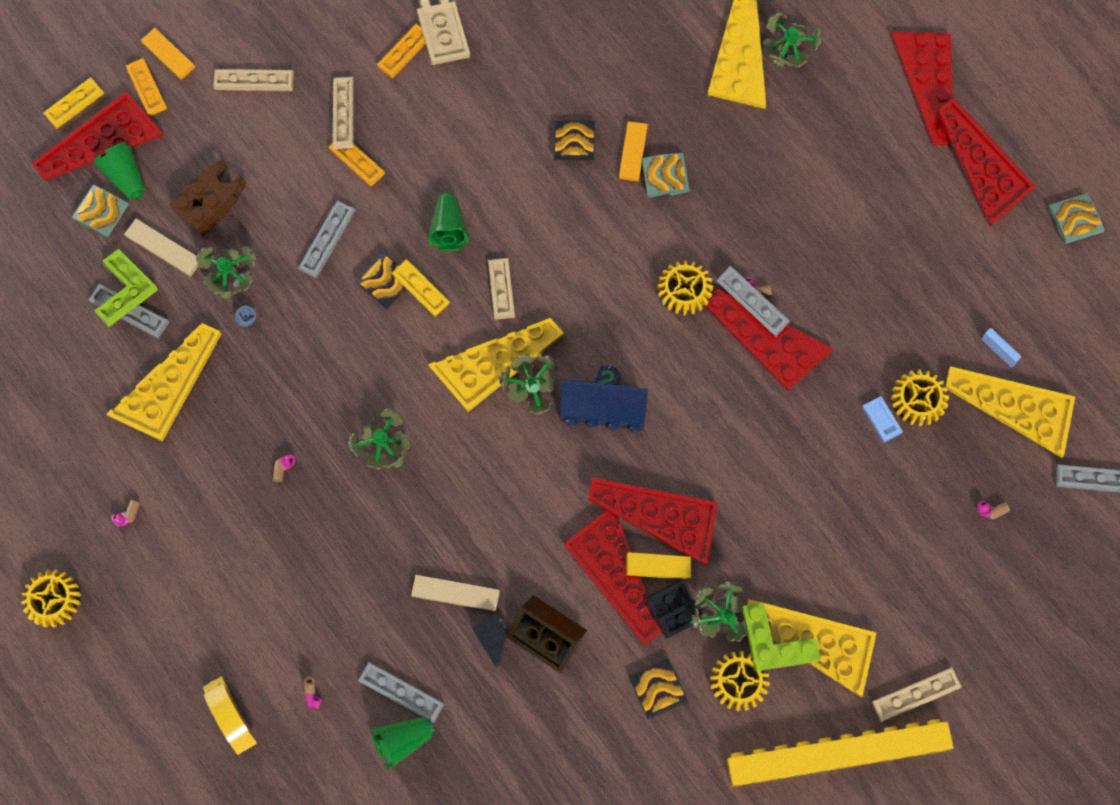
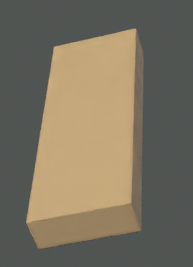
M509 259L488 260L494 319L515 318Z

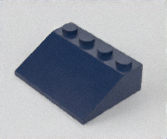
M562 379L560 419L567 425L582 423L592 428L600 425L606 426L610 430L626 428L629 432H639V430H644L648 389Z

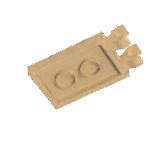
M419 0L420 8L417 9V15L431 65L469 58L470 52L455 1L438 0L439 5L430 6L429 0Z

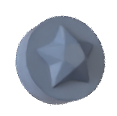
M242 305L235 312V321L240 326L248 327L255 321L256 312L251 306Z

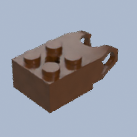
M223 160L204 169L169 203L174 213L202 238L231 211L230 208L238 201L241 192L247 184L243 177L230 183H221V178L227 169V165Z

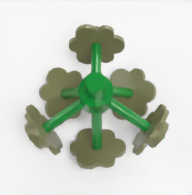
M778 12L770 16L766 28L772 33L780 28L785 33L784 38L780 41H776L773 37L765 39L763 41L764 51L773 59L772 63L776 67H783L784 65L796 68L801 67L804 63L808 62V53H800L797 46L800 45L801 41L808 40L810 43L809 48L817 50L822 41L820 29L813 28L811 34L806 36V28L803 25L798 26L797 23H793L791 27L785 28L783 22L787 16ZM789 45H792L794 54L789 55L786 61L783 57Z
M248 246L242 247L243 257L238 255L239 252L236 248L229 250L225 248L218 257V261L214 259L212 247H203L197 254L196 261L199 268L208 269L211 263L217 265L218 272L216 274L210 272L208 276L204 277L203 283L207 285L208 290L216 291L213 294H219V298L227 300L232 298V294H237L241 290L246 291L253 281L252 273L246 271L244 274H237L234 271L239 268V263L242 261H246L249 267H255L254 261H256V256ZM230 273L237 278L233 282V286L236 288V291L228 292L227 275Z
M529 354L515 358V363L511 366L512 370L518 371L519 374L525 372L527 379L523 381L510 378V367L507 366L506 372H502L499 376V384H502V390L505 391L508 385L507 397L510 400H514L516 404H519L521 401H527V391L533 393L535 401L530 402V406L527 408L528 412H534L536 415L547 412L550 409L549 405L551 402L543 397L539 398L537 391L540 389V392L544 394L555 390L554 383L556 378L546 369L557 372L556 361L550 356L546 355L543 357L539 355L538 361L544 366L536 374V377H533L529 371L533 369L535 359L531 358Z
M384 409L380 415L386 423L385 426L378 424L375 420H370L368 426L365 425L362 429L364 432L363 441L354 432L349 437L350 440L348 442L350 451L354 452L356 457L363 454L362 445L375 444L376 450L366 455V466L373 467L376 470L381 469V467H386L387 469L391 466H394V468L401 467L405 462L404 457L407 455L404 452L411 445L408 440L409 434L398 430L395 433V437L392 438L387 436L386 432L391 424L399 426V424H403L404 420L397 411ZM381 447H384L394 459L390 464L387 460V455L381 454ZM395 453H399V454H402V455L399 456V457H397V456L395 455Z
M725 581V584L718 586V589L728 591L724 594V597L718 599L719 606L712 601L714 597L713 588L705 587L697 594V601L695 603L697 608H695V615H692L691 623L694 628H698L699 633L703 636L715 637L716 633L720 631V623L730 625L725 630L727 633L726 639L729 642L735 640L740 642L743 637L747 636L744 621L739 622L735 616V613H739L742 610L740 597L732 594V592H742V587H737L738 583ZM707 603L717 610L716 616L704 613L701 618L699 617L698 608H704Z

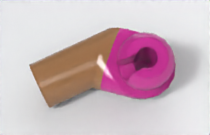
M745 278L763 296L772 295L770 285L759 287L753 281V278Z
M286 454L275 461L272 481L283 482L284 472L296 462L292 454Z
M130 500L125 512L113 514L112 522L119 527L133 522L140 503Z
M982 500L978 503L977 511L984 517L996 519L1010 512V508L1006 502L993 507L987 501Z
M307 677L304 679L306 704L311 709H318L321 706L322 699L315 697V679Z

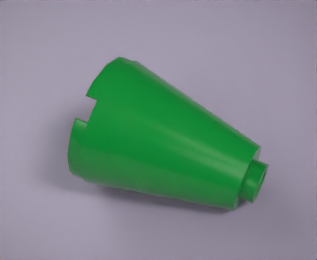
M123 142L105 150L106 155L101 158L99 155L94 160L95 166L128 199L135 201L144 196L143 192L146 188L129 143L126 145Z
M445 193L438 197L428 233V243L433 248L434 245L438 246L441 251L459 250L463 244H468L469 235L458 198L451 193Z
M422 717L370 729V732L373 733L371 737L380 758L385 757L387 762L383 763V765L389 770L430 740L434 727L430 720L426 721Z

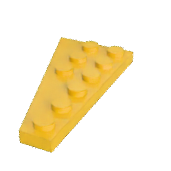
M734 0L708 95L766 109L757 0Z
M549 318L516 333L512 332L500 339H494L467 349L466 352L446 357L445 360L430 363L428 366L465 410L469 412L502 386V384H499V376L502 372H506L507 366L510 367V378L518 373V371H513L511 367L515 363V358L529 354L531 358L535 359L563 337L564 332Z
M203 323L199 325L177 350H173L162 364L159 363L136 385V388L128 396L120 400L121 403L113 410L111 409L106 415L163 442L222 333Z
M950 366L945 388L1057 456L1061 458L1064 456L1075 396Z
M749 599L747 605L759 604L762 602ZM764 603L774 642L781 644L816 638L821 660L808 664L856 695L863 696L876 632Z

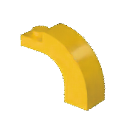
M221 676L204 686L205 700L221 731L237 755L257 744L254 734L239 712L224 678Z

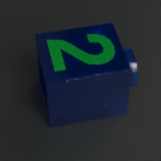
M601 365L594 383L618 385L621 379V372L613 366L607 365L605 367Z

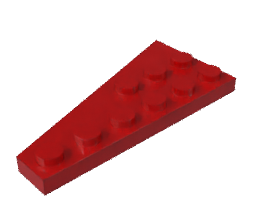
M891 32L890 36L897 48L898 57L902 61L905 76L917 101L918 110L922 114L924 126L931 144L952 146L937 115V111L953 98L951 33Z
M126 91L32 162L31 165L46 181L93 163L99 155L101 158L106 155L105 150L119 143L125 142L126 145L129 143L131 147H135L164 135Z
M952 98L937 111V115L991 227L1036 186L962 106Z
M719 289L712 293L711 298H706L708 304L706 306L703 305L787 391L833 352V348L789 325H786L775 336L733 296Z
M597 478L591 479L588 495L589 501L706 566L708 565L718 502Z
M606 510L565 542L564 547L645 646L658 636L661 630L644 601V598L648 597L641 577L626 575V554L632 552L618 516Z

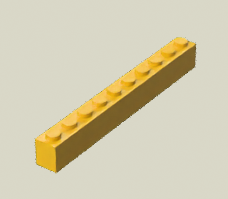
M940 719L927 721L928 725L919 726V723L905 725L906 729L897 730V726L884 728L883 733L876 734L875 730L862 732V736L854 737L853 734H845L840 736L841 740L832 741L831 737L818 739L819 743L810 745V741L796 743L797 747L788 748V745L775 746V751L766 752V748L753 750L751 755H744V752L733 753L731 758L726 760L731 787L949 751L953 749L948 722L941 723Z

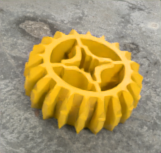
M685 260L684 264L681 265L677 261L676 267L670 264L668 266L669 271L663 270V276L659 277L661 284L657 285V289L660 291L658 293L659 298H663L662 304H668V310L675 308L676 314L679 313V310H683V315L685 316L687 310H690L691 314H695V308L701 311L702 305L706 306L708 304L706 298H711L712 294L710 292L713 291V286L710 285L712 278L707 277L708 271L702 272V265L696 268L695 262L688 265L687 260ZM683 275H689V276H692V277L687 278V277H684ZM675 279L677 286L670 293L668 285ZM700 283L702 292L696 297L694 288ZM680 298H685V299H687L688 301H682V300H679V299H680Z
M921 369L917 371L916 375L913 371H910L909 377L903 374L902 380H897L895 383L896 387L892 389L894 394L891 396V400L896 401L892 407L899 408L896 412L897 415L904 414L903 421H906L907 418L911 419V425L915 421L918 422L919 426H922L924 421L927 425H930L932 420L938 421L939 416H943L945 413L943 409L948 407L946 401L949 400V396L945 395L948 389L945 387L941 388L944 382L942 380L937 382V375H934L933 378L929 377V371L925 375H922ZM918 384H922V385H925V386H927V387H926V388H921L920 386H918ZM906 387L911 397L907 403L904 399V389ZM932 393L936 397L935 408L931 406L932 402L929 399ZM917 395L922 397L925 395L923 400H915ZM913 408H919L923 412L915 411Z
M46 570L45 576L39 572L38 579L30 578L31 586L29 584L25 585V588L29 590L22 593V596L27 599L21 601V604L27 606L23 611L29 614L28 619L34 620L36 625L42 623V626L45 628L49 625L55 628L57 627V622L64 625V618L72 619L71 611L77 613L74 605L81 604L79 600H76V598L81 596V593L76 591L79 585L73 584L75 579L68 577V574L65 572L60 574L59 570H54L53 573L50 570ZM59 583L64 586L66 597L60 595ZM47 585V588L44 591L40 592V590ZM53 596L56 597V598H58V599H53V600L51 599L50 601L44 599V598H52ZM36 600H39L43 603V615L39 612L37 608ZM60 605H63L62 608L55 613L56 608Z
M744 651L740 652L739 658H737L735 652H732L731 660L725 654L723 656L725 663L720 660L716 662L720 669L715 667L712 669V672L717 674V676H711L710 680L717 683L711 685V689L719 690L714 694V697L717 698L722 695L723 698L719 703L722 705L726 700L729 701L728 709H731L732 704H736L735 710L739 711L740 705L743 704L744 710L747 711L749 709L748 703L755 708L757 703L754 699L762 702L764 699L760 693L763 695L768 693L762 687L770 685L769 681H763L764 678L769 677V673L755 672L753 661H751V653H749L746 659L744 658ZM738 664L736 674L722 676L725 669L731 665ZM744 665L754 671L757 679L746 675ZM741 671V677L745 679V682L739 691V686L736 685L737 683L734 680L738 678ZM722 683L731 685L735 689V697L726 692ZM757 686L756 692L753 695L742 699L744 688Z

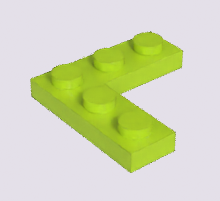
M119 249L105 258L103 263L126 287L94 310L96 315L108 327L158 291L156 285Z
M764 603L742 606L741 609L755 672L814 663L821 660L816 638L773 645Z

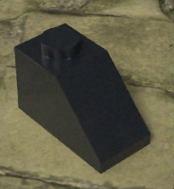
M492 615L472 629L495 668L500 666L507 637L504 630L508 628L502 618L497 619L495 615Z

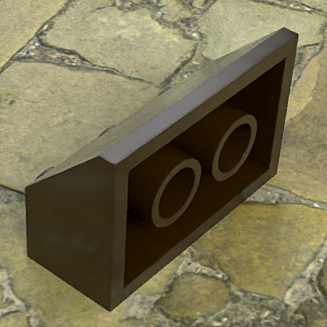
M532 595L522 606L506 638L561 673L579 647L587 630Z

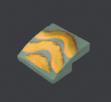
M683 153L662 154L642 158L649 198L665 194L674 196L690 192Z
M92 185L71 218L86 228H91L108 238L129 206V203L96 185Z
M1087 193L1049 205L1048 211L1057 223V232L1065 244L1104 232L1100 216Z

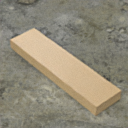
M215 69L213 88L214 90L293 91L294 71Z
M353 77L333 78L334 149L354 148Z
M138 219L134 220L124 234L131 241L189 277L198 268L196 255Z
M415 575L411 596L496 612L500 590Z
M951 667L876 699L871 703L880 722H883L962 687Z

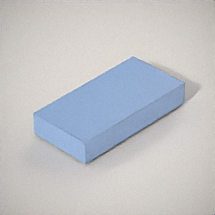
M992 328L983 335L981 340L1011 368L1021 358V355Z
M881 396L862 406L883 443L902 434V429Z

